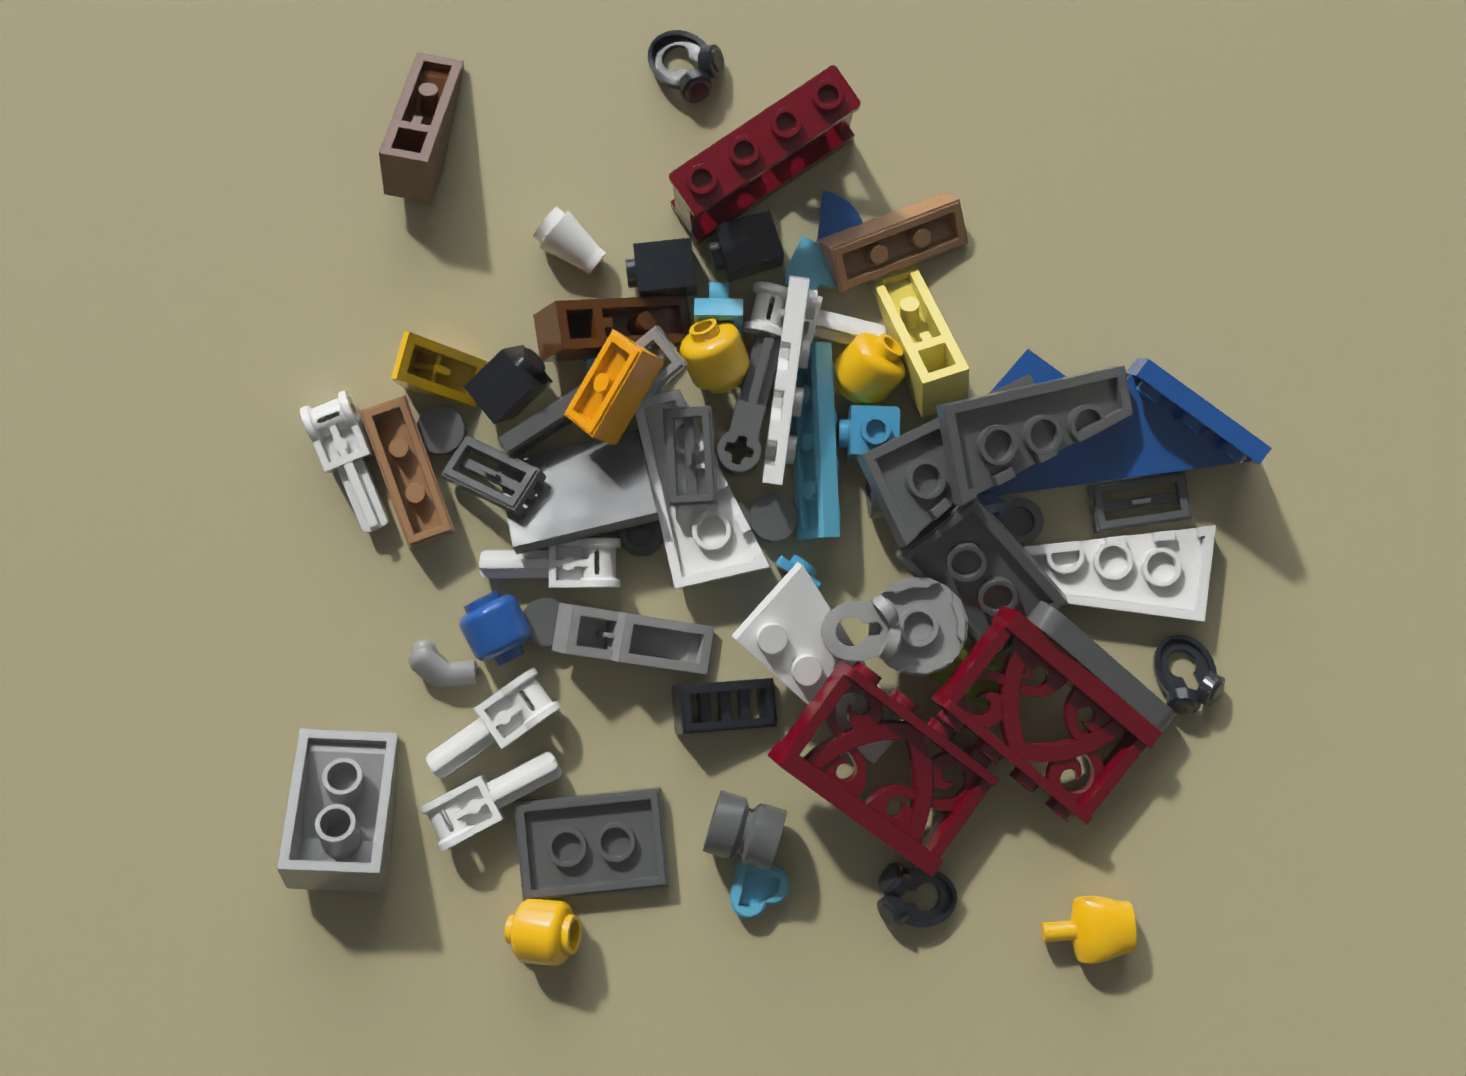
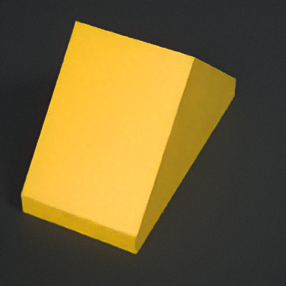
M404 331L391 379L406 390L475 407V400L463 386L487 364V361L412 332Z

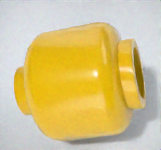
M714 318L702 319L690 327L689 334L686 335L680 345V355L689 363L686 369L692 382L696 387L709 390L711 393H724L736 388L744 380V375L750 366V357L740 332L734 324L729 322L716 321Z
M862 333L856 336L838 356L834 364L835 385L839 392L850 402L857 405L864 403L876 405L882 402L905 376L906 366L901 357L903 354L902 347L894 338L887 334L878 336L872 333Z
M526 899L518 906L515 914H511L507 918L504 931L505 941L507 944H511L514 956L521 963L560 966L568 959L569 955H574L579 948L582 933L581 920L578 915H574L572 908L566 902Z

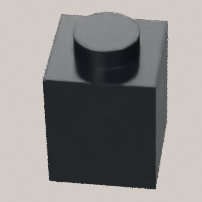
M770 209L714 226L715 242L709 243L708 247L716 272L724 269L728 282L783 266L784 252Z
M691 237L633 244L634 259H625L628 287H638L639 297L697 295Z
M519 345L499 351L463 387L492 423L496 424L515 418L553 381L544 371L546 367L540 356L524 345Z

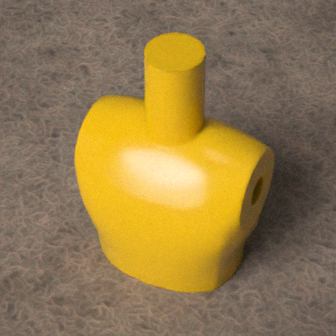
M1092 895L1078 896L1072 901L1070 921L1042 922L1040 924V934L1043 942L1072 941L1075 956L1082 963H1102L1136 952V920L1133 906L1128 900L1119 901L1108 897Z

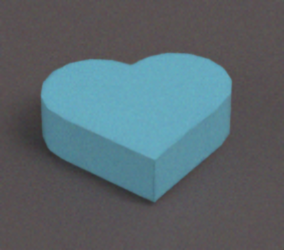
M802 236L786 268L784 277L785 287H788L789 276L809 278V289L811 290L835 288L836 285L824 260L819 243Z
M739 856L730 892V904L732 910L738 916L744 919H753L763 913L767 905L781 903L787 897L790 891V881L787 873L776 865L772 864L769 872L743 864Z

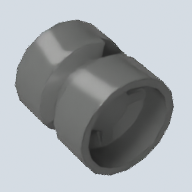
M721 790L702 851L725 859H729L735 853L741 855L743 864L769 872L780 842L787 810L762 803L751 809L749 808L747 798Z

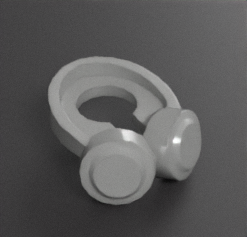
M877 595L871 601L855 600L845 602L832 609L825 616L821 627L823 643L830 653L843 660L864 661L878 657L885 661H890L898 652L901 644V630L896 627L900 621L898 612L891 601L882 595ZM847 617H856L864 624L878 622L883 627L880 634L865 636L864 640L855 646L842 644L836 634L839 622Z

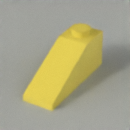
M916 264L870 281L887 333L903 349L901 357L906 366V373L903 379L921 417L924 418L937 414L936 405L968 399L969 367Z

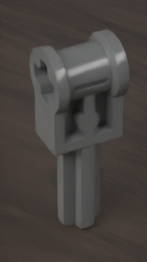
M760 335L754 339L750 353V366L744 376L730 430L721 437L718 443L720 466L725 472L733 476L750 474L757 468L760 461L761 445L758 438L778 364L781 342L770 336ZM738 441L745 442L746 451L753 454L752 458L744 457L741 464L732 463V454L726 452L727 447L735 448Z

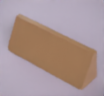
M940 193L818 240L824 260L840 293L969 244L960 199L948 193Z
M406 395L359 410L409 550L454 533L453 524Z

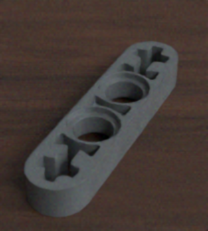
M1040 601L1027 617L1028 620L1162 733L1177 716L1167 704L1051 605Z

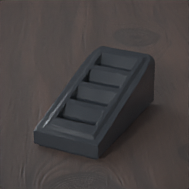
M773 678L672 686L674 730L676 735L777 726ZM756 689L759 718L751 719L749 690ZM729 691H737L739 720H732ZM717 692L719 721L716 722L711 720L709 693ZM690 694H697L699 723H692Z

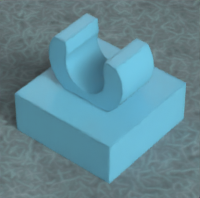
M709 282V298H694V323L706 318L729 322L735 325L742 337L743 299L729 298V283Z

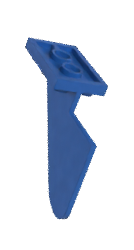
M1027 349L990 392L1028 374L1031 375L1035 384L1066 376ZM1137 358L1126 372L1129 375L1127 381L1133 411L1132 415L1082 442H1075L1058 451L1056 456L1043 463H1036L1015 474L1016 477L999 486H993L978 495L994 493L1001 496L1234 463L1241 465L1242 462L1249 461L1260 464L1272 448L1153 361L1146 358Z

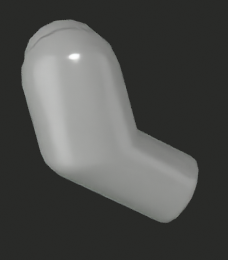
M424 639L412 645L411 655L409 656L410 667L412 671L432 686L444 688L477 684L479 682L476 660L448 663L438 655L434 642Z

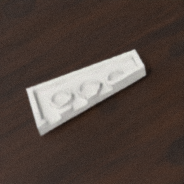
M789 276L762 483L782 485L785 464L794 465L797 436L789 435L791 416L800 417L804 388L795 387L798 368L807 369L811 344L810 339H802L804 319L814 320L818 290L809 289V278Z
M680 389L649 397L635 412L674 588L676 590L771 568L717 461L718 505L668 507L663 409L689 407ZM682 418L675 419L679 495H687L684 423ZM694 418L698 494H706L703 434Z
M1216 525L1023 547L1066 595L1067 604L1205 622Z
M799 562L792 567L731 635L807 705L833 672V667L838 660L851 667L857 662L838 658L825 647L821 637V627L825 616L831 609L804 566ZM839 623L836 629L838 639L846 646H854ZM858 692L843 695L836 704V719L842 730L852 727L846 718V710L849 704L856 715L863 714L866 711L867 701ZM882 705L880 721H901L898 716ZM895 740L872 742L857 748L874 764Z

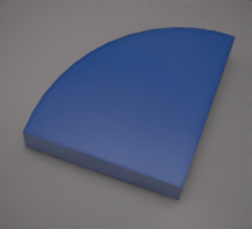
M828 191L822 192L816 242L826 236L863 224L859 213L846 199Z

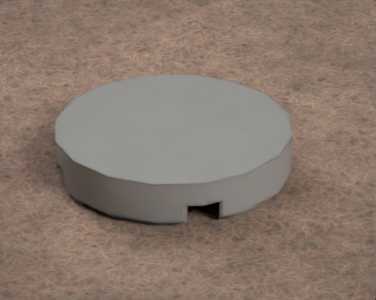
M908 577L890 584L880 594L891 601L896 608L900 620L896 627L901 630L899 650L890 661L883 660L886 665L910 676H928L946 669L959 655L967 639L968 618L961 600L946 585L931 578ZM878 622L868 623V636L880 634L883 627Z

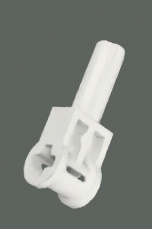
M755 282L752 291L756 294L750 321L744 322L743 331L753 336H770L781 341L788 287L770 282ZM817 296L814 320L804 319L802 339H810L812 343L813 337L849 345L856 336L862 333H872L878 336L886 334V327L881 324L821 310L823 297ZM769 303H771V304H772V309H771V313H770V318H769V320H767V319H766V315H767Z
M344 390L338 393L337 399L315 408H311L309 405L300 408L303 424L313 442L324 472L332 473L338 471L362 531L368 533L385 527L389 524V518L364 460L374 456L375 453L363 426L360 413L350 393Z
M583 538L550 546L549 549H538L517 555L514 550H484L481 552L479 560L480 574L485 579L549 578V588L554 589L621 588V580L616 578V549L621 547V539Z
M534 667L475 707L474 710L479 716L477 720L427 754L425 759L432 773L440 779L445 778L495 742L503 749L561 708L558 701H551L537 681L536 676L538 672Z
M545 752L490 782H487L484 774L418 809L421 815L427 814L440 839L437 846L441 852L503 820L505 816L501 808L560 778L562 775L561 768L555 756L551 752Z

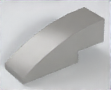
M559 603L552 651L622 663L707 674L714 627Z

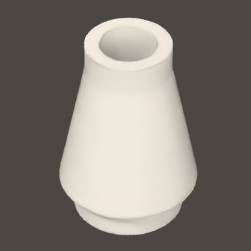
M557 206L547 215L533 235L541 243L540 249L582 269L588 275L591 274L606 254L569 210L564 213Z

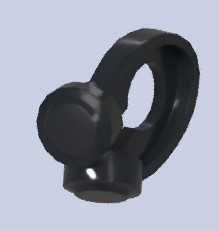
M671 30L664 32L651 42L648 49L647 59L655 77L667 87L680 90L683 98L690 103H697L707 98L712 90L711 79L722 76L724 72V57L721 49L715 44L707 45L697 35L687 31ZM684 48L689 52L690 61L698 64L699 68L691 71L683 67L678 70H669L664 66V59L671 50Z
M1173 635L1163 640L1155 650L1153 656L1154 675L1160 687L1167 694L1166 704L1175 713L1192 714L1200 709L1201 704L1210 706L1220 698L1224 690L1225 678L1217 674L1211 654L1198 640L1187 635ZM1180 651L1192 656L1196 664L1193 676L1199 685L1197 690L1188 688L1182 677H1177L1169 671L1167 659L1171 654Z
M895 862L889 864L879 877V889L884 896L878 900L877 909L883 921L891 928L897 929L904 923L920 928L935 926L944 922L956 907V889L952 881L939 871H936L933 877H931L919 867L907 869L902 864ZM924 883H932L938 891V899L935 906L926 911L920 910L916 903L903 902L900 898L906 891H916Z

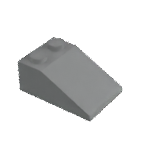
M300 728L277 870L286 888L386 892L393 838L398 733Z

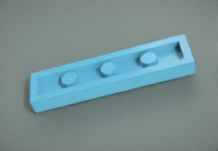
M826 342L811 343L807 369L798 368L795 387L804 388L800 417L791 416L792 436H797L793 465L795 506L798 512L796 526L797 541L840 537L839 460L836 454L835 433L837 413L834 408L833 390L835 373L831 343Z

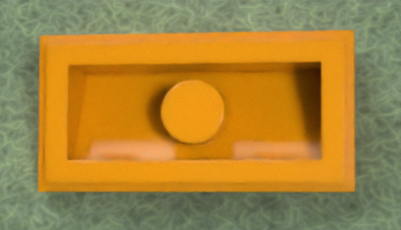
M613 329L564 415L591 437L612 445L616 444L658 375L664 361Z

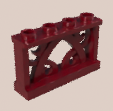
M835 65L829 66L669 173V181L673 185L674 199L670 201L671 207L697 245L714 234V226L736 220L854 141L855 134L850 128L853 113L859 110L861 102Z
M1002 605L990 620L993 622L939 691H935L930 697L931 700L942 708L936 716L959 734L967 728L977 736L978 739L973 744L977 750L995 764L1001 758L1005 759L1014 767L1009 775L1032 794L1039 787L1050 797L1045 802V805L1066 822H1069L1075 816L1089 825L1094 818L1092 816L1143 750L1146 747L1151 749L1163 733L1023 614ZM1012 638L1013 641L1006 655L1002 672L986 668L1006 641ZM1041 666L1044 669L1045 679L1040 685L1030 686L1021 683L1022 675L1033 680L1031 673L1035 667ZM980 680L998 682V693L987 690L976 695L978 698L983 697L987 699L988 708L986 712L982 714L972 713L966 704V693L971 685ZM1065 684L1068 685L1071 690L1065 700L1063 717L1066 729L1072 738L1047 743L1025 742L1019 717V693L1030 697H1044L1057 692ZM1090 707L1093 716L1087 722L1081 721L1082 725L1088 729V731L1082 733L1077 724L1076 714L1081 708ZM1000 723L1005 744L988 731L986 727ZM1124 732L1125 735L1102 762L1095 750L1108 744ZM1085 755L1090 763V779L1081 790H1066L1060 779L1062 773L1065 770L1071 769L1075 774V778L1079 780L1082 768L1076 757ZM1026 761L1049 762L1046 768V778Z
M838 660L833 667V672L782 741H777L767 756L786 772L933 877L943 863L941 859L943 853L992 786L995 787L1000 779L987 769L992 761L969 744H967L963 751L953 744L951 740L956 734L933 717L927 723L917 717L914 713L919 706L897 689H894L891 695L880 689L877 685L882 678L860 661H857L851 667ZM858 692L867 701L866 711L863 714L856 715L849 704L846 710V718L852 727L842 730L836 719V704L843 695ZM882 705L903 721H880ZM825 721L833 736L818 744L802 757L800 755ZM925 738L944 752L930 758ZM884 740H904L911 762L912 788L904 785H889L875 791L865 802L861 800L859 796L866 783L867 769L863 755L857 747ZM848 752L854 764V771L851 776L842 779L837 776L836 771L841 764H848L841 756V754ZM950 765L959 767L963 773L964 783L956 795L946 799L932 797L933 787L946 789L954 784L952 781L943 780L942 772L944 768ZM906 797L911 799L910 806L899 801L901 809L898 814L889 815L887 812V804L891 798ZM930 808L942 810L943 813L920 843L919 841L924 832Z

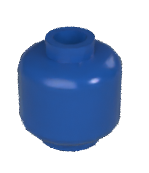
M496 590L463 607L466 614L460 619L459 626L477 660L487 661L495 658L498 666L525 653L521 644L530 638L532 631L514 596H501L499 590Z

